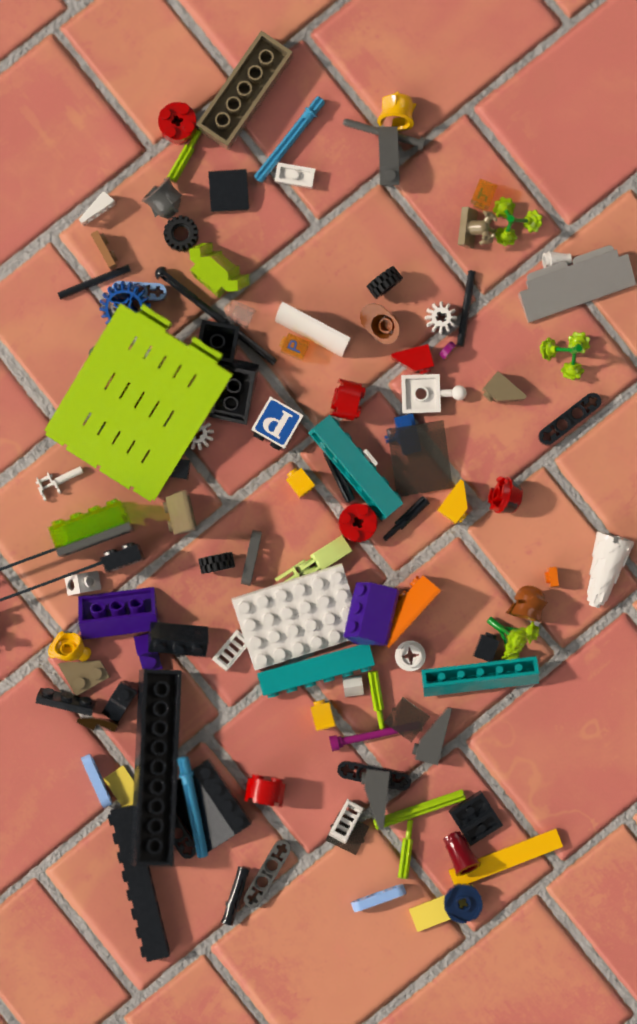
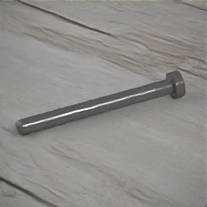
M344 119L343 125L346 127L378 135V127L350 119ZM398 133V141L417 146V150H423L425 137L418 139Z

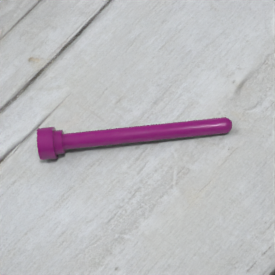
M413 722L343 738L341 736L337 737V735L329 736L331 749L333 752L340 750L343 745L417 730L421 727V724Z

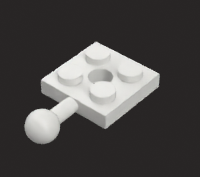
M440 374L401 375L402 414L441 413L440 397H453L455 400H463L467 395L466 388L461 385H457L453 389L440 390ZM418 389L426 391L427 395L424 399L416 397L415 393Z

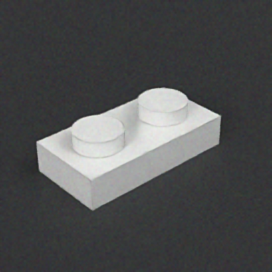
M278 162L275 183L312 189L315 169Z

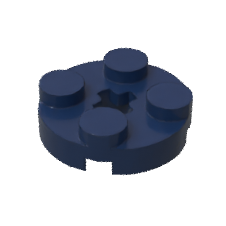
M457 883L444 896V909L449 918L457 923L473 921L482 911L481 895L472 885ZM465 898L468 906L460 908L458 901Z

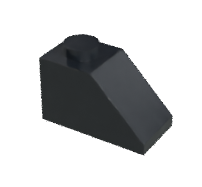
M121 681L107 702L102 714L118 723L137 695L138 690Z

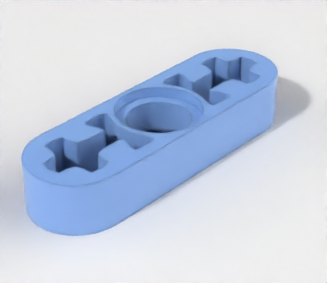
M133 282L132 288H135L137 284L144 288L146 292L143 297L148 295L147 286H150V291H156L157 287H160L163 294L156 297V294L150 293L148 301H162L167 296V290L163 284ZM121 293V295L117 294L114 297L126 299L128 297V293Z
M88 754L81 757L102 807L106 808L113 805L111 796L92 755Z
M399 884L351 902L353 911L358 912L406 894L404 884Z

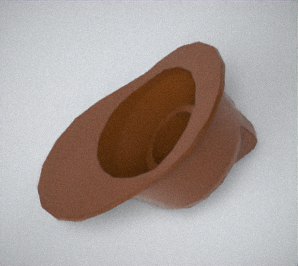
M372 303L363 307L360 312V320L364 328L382 344H392L395 342L400 333L399 321L396 316L380 304Z

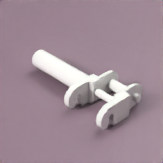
M81 466L55 478V480H52L51 477L53 475H50L49 472H47V476L41 479L37 477L36 484L40 486L38 490L43 500H47L43 492L44 489L53 485L58 493L61 494L58 485L84 473ZM49 479L51 483L43 487L41 483Z

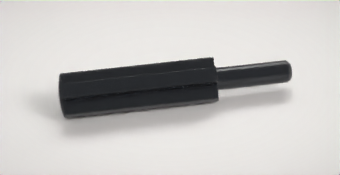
M422 496L395 522L396 525L383 536V539L388 541L399 529L402 530L430 504L429 501Z

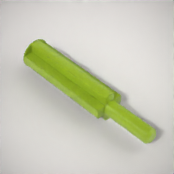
M200 130L195 132L188 145L185 144L167 177H170L171 182H177L195 151L193 147L201 135Z
M374 670L367 673L373 708L377 712L379 729H384L382 713L384 705L378 671Z
M410 819L407 821L406 836L402 840L397 876L401 879H409L413 839H411L413 820Z

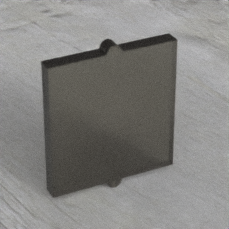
M402 697L397 706L392 708L391 714L384 723L412 742L417 734L423 731V726L430 716Z
M345 814L342 816L351 822L354 820ZM341 821L339 822L340 825L346 827L347 829L350 828L349 825ZM357 821L346 844L329 835L325 841L356 855L361 843L365 841L364 837L369 825ZM337 828L335 829L336 832L342 834L343 836L346 835L345 832Z

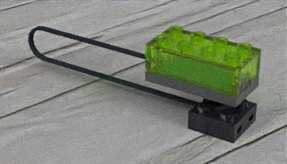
M113 499L106 502L107 506L101 507L97 505L89 508L88 513L78 512L70 515L69 520L59 519L51 522L52 526L48 527L55 548L1 567L0 571L53 551H57L58 557H65L135 531L125 503L121 500ZM131 542L123 545L122 550L112 549L106 551L104 556L100 557L101 562L0 599V602L103 564L105 572L108 573L145 560L140 545H135V543Z

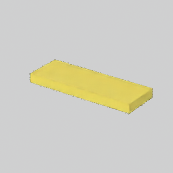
M123 765L103 778L122 807L133 804L134 780Z
M445 895L409 908L417 932L450 920L444 909L443 901ZM465 898L458 901L460 908L468 906Z

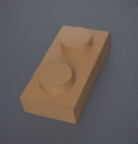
M98 231L91 233L110 270L116 268L115 261L118 259L113 250L109 252L106 245L109 243L105 235H100Z

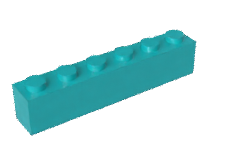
M328 415L308 432L381 521L403 504L401 496L390 488L387 479L380 476L376 471V466L365 458L362 449L356 447L352 442L351 436L340 428L337 419Z
M357 645L259 672L257 675L263 696L268 695V698L278 696L279 691L286 690L287 693L297 691V686L305 685V688L315 686L316 681L323 680L326 683L335 680L334 676L342 674L343 678L354 675L353 671L360 669L361 672L372 670L371 666L375 665L370 645Z
M537 656L421 670L424 697L538 684L539 668Z

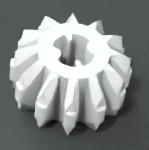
M440 301L439 308L433 303V310L427 309L426 312L430 315L425 316V320L431 321L426 326L430 327L433 325V333L436 331V328H439L440 335L443 333V328L449 333L450 328L448 325L453 328L455 327V323L452 321L457 320V316L451 315L456 310L451 309L449 311V303L444 308L443 302ZM437 314H440L441 316L445 315V322H442L441 320L437 321Z
M205 420L199 428L200 432L203 431L200 439H196V436H194L191 441L193 442L191 445L192 450L195 449L196 444H198V449L202 450V443L209 447L206 440L213 441V438L208 436V434H213L214 430H207L211 426L210 423L203 426Z

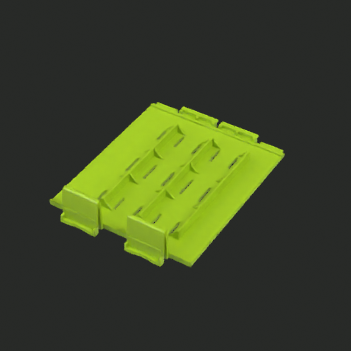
M120 303L44 431H46V436L60 445H68L66 447L67 451L94 468H97L98 465L101 466L100 472L127 489H130L131 486L134 487V492L151 502L152 499L155 501L233 374L217 364L223 358L222 353L204 344L195 336L189 346L166 332L173 325L172 321L160 316L145 304L141 306L140 309L142 310L136 313ZM137 337V339H136V341L134 342L133 346L131 347V349H129V347H130L131 344L133 343L134 339ZM152 346L150 352L148 353V355H147L146 358L144 359V357H145L146 353L148 352L149 348ZM167 356L162 366L158 368L161 362L163 361L164 357ZM182 365L181 368H180V370L178 371L177 375H176L175 378H174L173 376L175 375V373H176V371L178 370L179 366ZM115 373V375H114L113 379L111 380L110 384L108 385L107 389H105L106 385L108 384V382L110 381L111 377H112L113 374ZM196 374L197 376H196L195 379L193 380V382H192V384L190 385V387H188V385L190 384V382H191V380L193 379L194 375ZM128 383H130L129 386H128V388L126 389L125 393L123 394L122 398H120V396H121V394L123 393L124 389L126 388V386L128 385ZM145 392L137 407L135 408V405L141 397L142 393ZM159 401V404H158V406L156 407L155 411L153 412V414L151 415V417H149V415H150L151 412L153 411L154 407L156 406L157 402ZM172 411H174V413H173V415L171 416V418L169 419L168 423L166 424V426H164V424L166 423L167 419H168L169 416L171 415ZM90 412H91V415H90V417L88 418L87 422L85 423V425H83L84 422H85V420L87 419L88 415H89ZM104 422H106V424H105V426L103 427L102 431L100 432V434H98V432L100 431V429H101V427L103 426ZM119 431H120L121 433L119 434L118 438L116 439L115 443L113 444L114 439L116 438L117 434H118ZM134 440H135L136 442H135L134 445L132 446V448H131V450L129 451V453H127V451L129 450L130 446L132 445V443H133ZM148 450H150V452H149V454L147 455V457L145 458L144 462H142V460H143V458L145 457V455L147 454Z

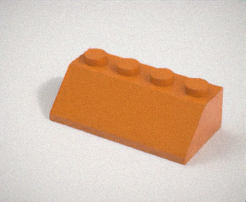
M424 575L420 578L416 576L410 583L412 587L408 592L403 590L398 596L399 601L396 605L390 636L386 645L388 648L441 591Z

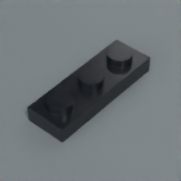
M40 688L35 702L92 716L96 706V701L88 697H78L67 692L61 693L51 688Z

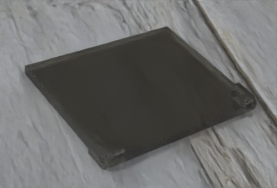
M443 420L387 429L395 491L401 497L453 488Z

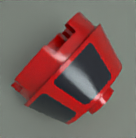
M498 477L495 489L491 487L488 495V503H491L489 509L494 510L495 513H514L522 502L523 489L510 477Z

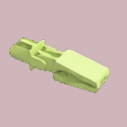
M341 535L311 554V559L306 562L305 559L274 579L277 582L293 572L294 575L285 580L288 581L300 577V575L303 576L325 569L353 550L345 537ZM315 563V566H313L312 568L308 567Z

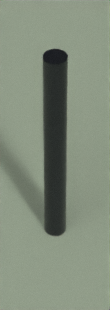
M127 264L60 291L58 296L61 300L128 273L131 269Z
M468 270L456 344L460 347H464L475 280L476 271Z

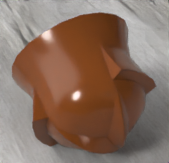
M534 586L521 587L514 598L517 600L516 603H513L505 613L518 618L541 622L542 610L548 603L545 601L543 592Z

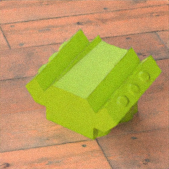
M212 242L201 243L189 249L190 260L195 263L190 269L191 274L217 297L220 298L225 291H239L250 285L249 274L240 275L239 265L235 266L222 254V251H213Z

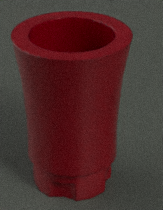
M460 831L453 832L443 839L456 876L468 874L481 865Z

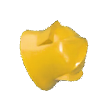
M399 91L383 97L382 112L377 119L378 125L382 126L385 118L388 116H399L401 118L392 119L391 127L397 126L398 131L412 129L414 126L412 114L417 103H413L410 96Z

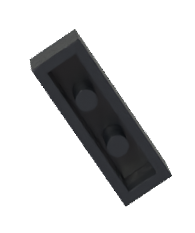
M150 622L148 652L206 657L209 643L208 627Z

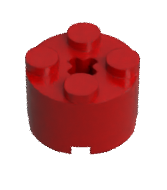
M173 102L161 109L158 125L162 136L169 142L176 145L185 144L192 139L197 131L196 115L188 104ZM177 120L180 121V126L178 127L175 124Z
M339 378L337 383L341 385H339V388H335L331 409H334V411L330 412V416L353 421L354 418L356 419L360 416L361 406L358 405L359 401L364 398L366 388L362 387L361 383Z
M356 503L349 505L342 511L339 517L340 532L349 541L364 542L371 538L376 531L377 517L374 511L365 504ZM355 518H357L358 520H363L361 528H358V526H353Z
M252 774V778H248L244 801L248 802V799L251 798L253 803L269 806L279 803L278 807H282L286 784H283V779L271 778V781L264 780V776Z

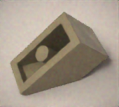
M499 371L482 389L484 392L483 396L490 402L493 400L496 403L523 401L527 397L526 394Z

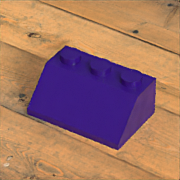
M356 582L343 637L356 645H387L400 591L372 582Z

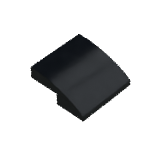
M247 169L209 171L211 212L249 209Z
M481 790L449 810V813L470 846L503 826Z

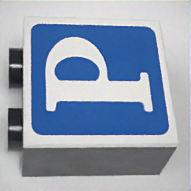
M270 396L251 431L254 432L253 436L257 439L270 441V446L280 451L281 448L285 450L304 415Z

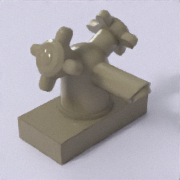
M462 207L458 245L465 248H474L475 235H482V240L479 242L480 245L493 243L497 229L490 227V223L492 220L497 222L496 215L493 212L484 210L482 212L485 215L484 220H477V210L470 207Z

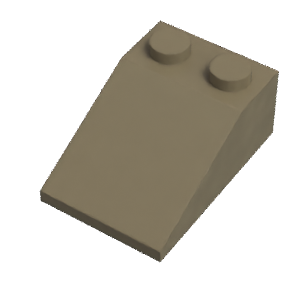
M184 490L165 497L166 502H163L165 513H169L170 521H167L169 531L173 532L174 535L197 531L189 493Z

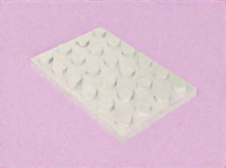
M342 563L231 598L255 671L349 641L343 635L352 601V594Z

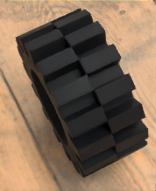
M180 215L179 217H172L173 219L167 222L163 234L167 245L171 249H175L177 252H185L192 248L193 245H196L199 236L194 221ZM178 227H185L188 230V237L183 241H178L174 237V231Z
M392 266L372 280L366 287L377 299L396 286L403 277Z
M232 552L198 559L201 574L235 567Z

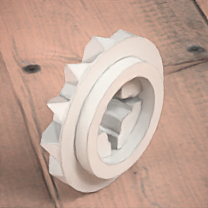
M405 641L396 649V663L405 671L418 670L425 662V650L416 641ZM409 647L412 653L419 654V656L412 659V664H410L408 658H402V656L408 654Z

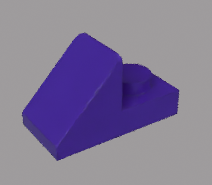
M148 633L134 637L136 652L140 658L142 669H163L159 653L148 652Z

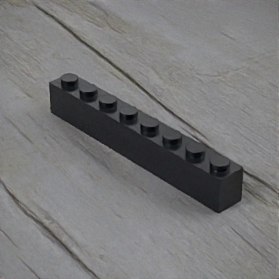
M133 804L111 809L108 820L110 826H114L113 840L115 845L118 844L120 852H117L118 861L123 863L124 871H122V877L129 887L126 893L128 901H132L133 904L131 909L132 918L137 920L138 924L135 930L137 938H141L143 946H140L142 958L146 957V961L150 962L169 957L171 953L150 867L130 864Z

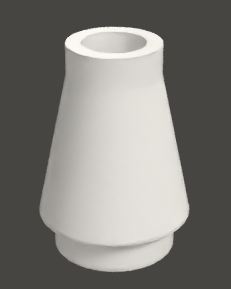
M548 251L543 253L542 256L544 268L560 262H566L568 265L572 263L570 253Z

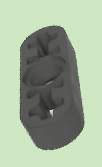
M252 531L241 584L251 585L262 536L261 531Z

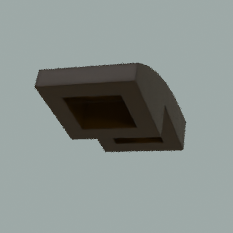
M83 717L77 720V723L93 731L96 730L98 724L113 732H116L119 726L116 722L97 717Z

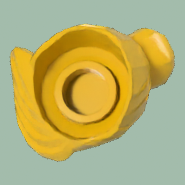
M61 631L49 646L48 655L50 658H58L63 661H74L77 659L87 661L91 655V650L88 647H84V643L78 634Z

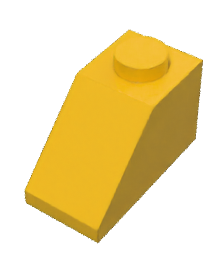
M295 468L287 474L289 478L286 481L299 498H302L315 488L314 483L302 468L299 470Z
M461 479L437 510L454 524L458 521L462 523L468 515L465 512L468 509L464 481Z
M325 699L313 702L314 706H311L316 731L335 726L330 703H325Z

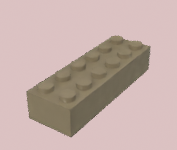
M260 31L197 122V130H200L229 151L292 60L293 52L263 31Z

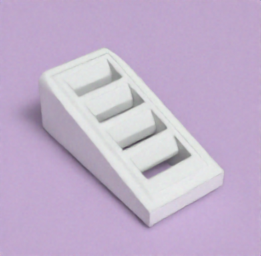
M102 192L80 217V223L83 226L115 206V200L107 193Z
M238 630L232 634L212 658L226 672L247 648L246 643L241 646L234 640L237 637L245 643L243 634ZM233 643L240 650L236 652L229 644ZM228 649L235 656L231 658L224 650ZM223 655L230 662L226 664L219 656Z
M347 799L328 835L346 844L364 808ZM347 807L358 812L357 815L347 811ZM343 814H345V815L351 817L352 819H354L353 822H351V821H349L348 819L342 817ZM341 821L349 825L350 828L347 829L346 827L340 825L339 822ZM337 828L345 832L346 835L343 836L342 834L336 832L335 829Z

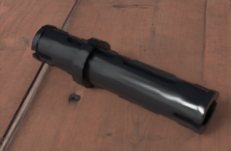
M238 866L228 901L225 902L226 908L221 922L233 926L237 909H240L239 902L248 873L250 872L245 867Z

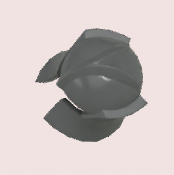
M167 177L159 187L154 186L142 199V202L151 207L155 217L159 215L163 218H171L179 212L182 194L173 187L170 177Z

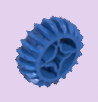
M125 281L121 282V287L118 283H114V289L109 286L107 288L109 293L104 292L102 296L105 299L100 300V303L105 306L99 308L100 311L105 312L101 317H108V320L105 322L106 325H108L114 315L111 310V302L114 304L113 306L118 308L120 303L126 304L130 300L128 307L138 313L139 311L133 305V300L136 298L140 308L143 304L150 308L151 303H145L150 297H143L146 291L143 289L139 292L140 285L138 284L135 288H132L133 282H129L128 287ZM119 293L130 294L126 299L114 297Z

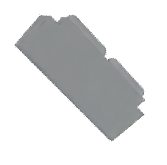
M608 245L575 257L573 265L568 266L566 262H560L529 273L525 282L528 289L519 292L518 296L526 319L530 323L635 286L636 281L628 254L619 257L617 249L614 250L612 246Z

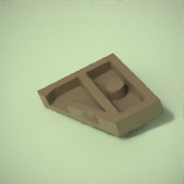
M101 660L62 662L58 664L76 696L110 677Z

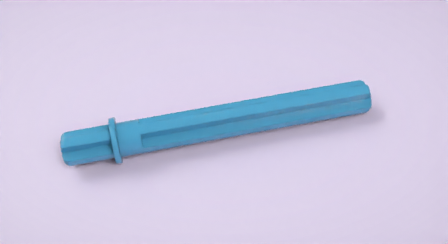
M317 96L308 108H304L305 111L254 175L257 181L262 183L308 124L314 118H317L316 114L325 104L321 97Z
M183 756L178 759L179 778L182 780L196 854L198 858H204L208 855L193 781L194 772L191 771L189 757Z

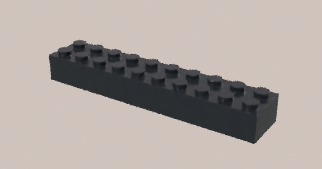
M139 670L131 865L173 866L182 677V671Z

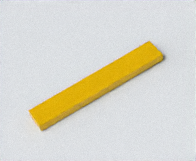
M554 828L477 858L481 865L468 874L456 876L454 868L448 871L454 885L457 883L469 884L562 848L563 845L557 829Z

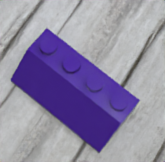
M149 587L78 596V616L82 640L149 631L150 622H158L155 588Z

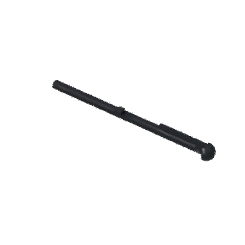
M161 266L156 269L155 277L157 280L161 277L218 323L233 325L166 272V267ZM239 331L238 339L271 365L276 363L277 359L242 331Z

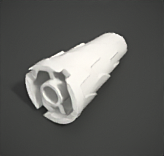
M597 531L589 573L591 576L587 589V601H589L590 606L600 608L608 600L614 583H617L622 567L625 566L635 542L607 532Z

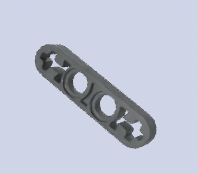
M281 839L274 844L245 893L244 902L248 907L255 908L261 903L291 851L290 843L287 840ZM284 843L286 844L287 852L283 851L280 858H283V860L280 861L277 857L271 855L272 853L277 855L279 851L277 846H281ZM275 860L278 863L277 869L269 870L267 862ZM259 877H266L268 885L260 887L257 884ZM255 886L257 890L263 891V894L258 892L256 896L258 901L250 903L248 895L252 896L255 889H252V887Z

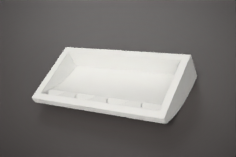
M284 302L281 303L275 322L341 357L343 356L350 343V337Z

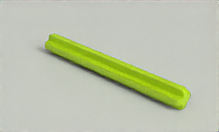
M458 790L385 815L384 828L466 800L464 791ZM374 819L375 828L379 830L376 819Z

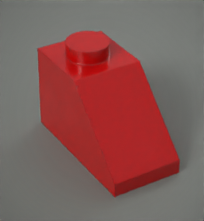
M429 344L391 354L393 361L414 373L420 372V375L429 373L434 368Z

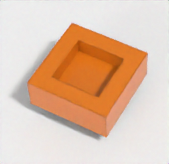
M557 567L547 568V572L544 573L546 584L549 583V587L559 586Z

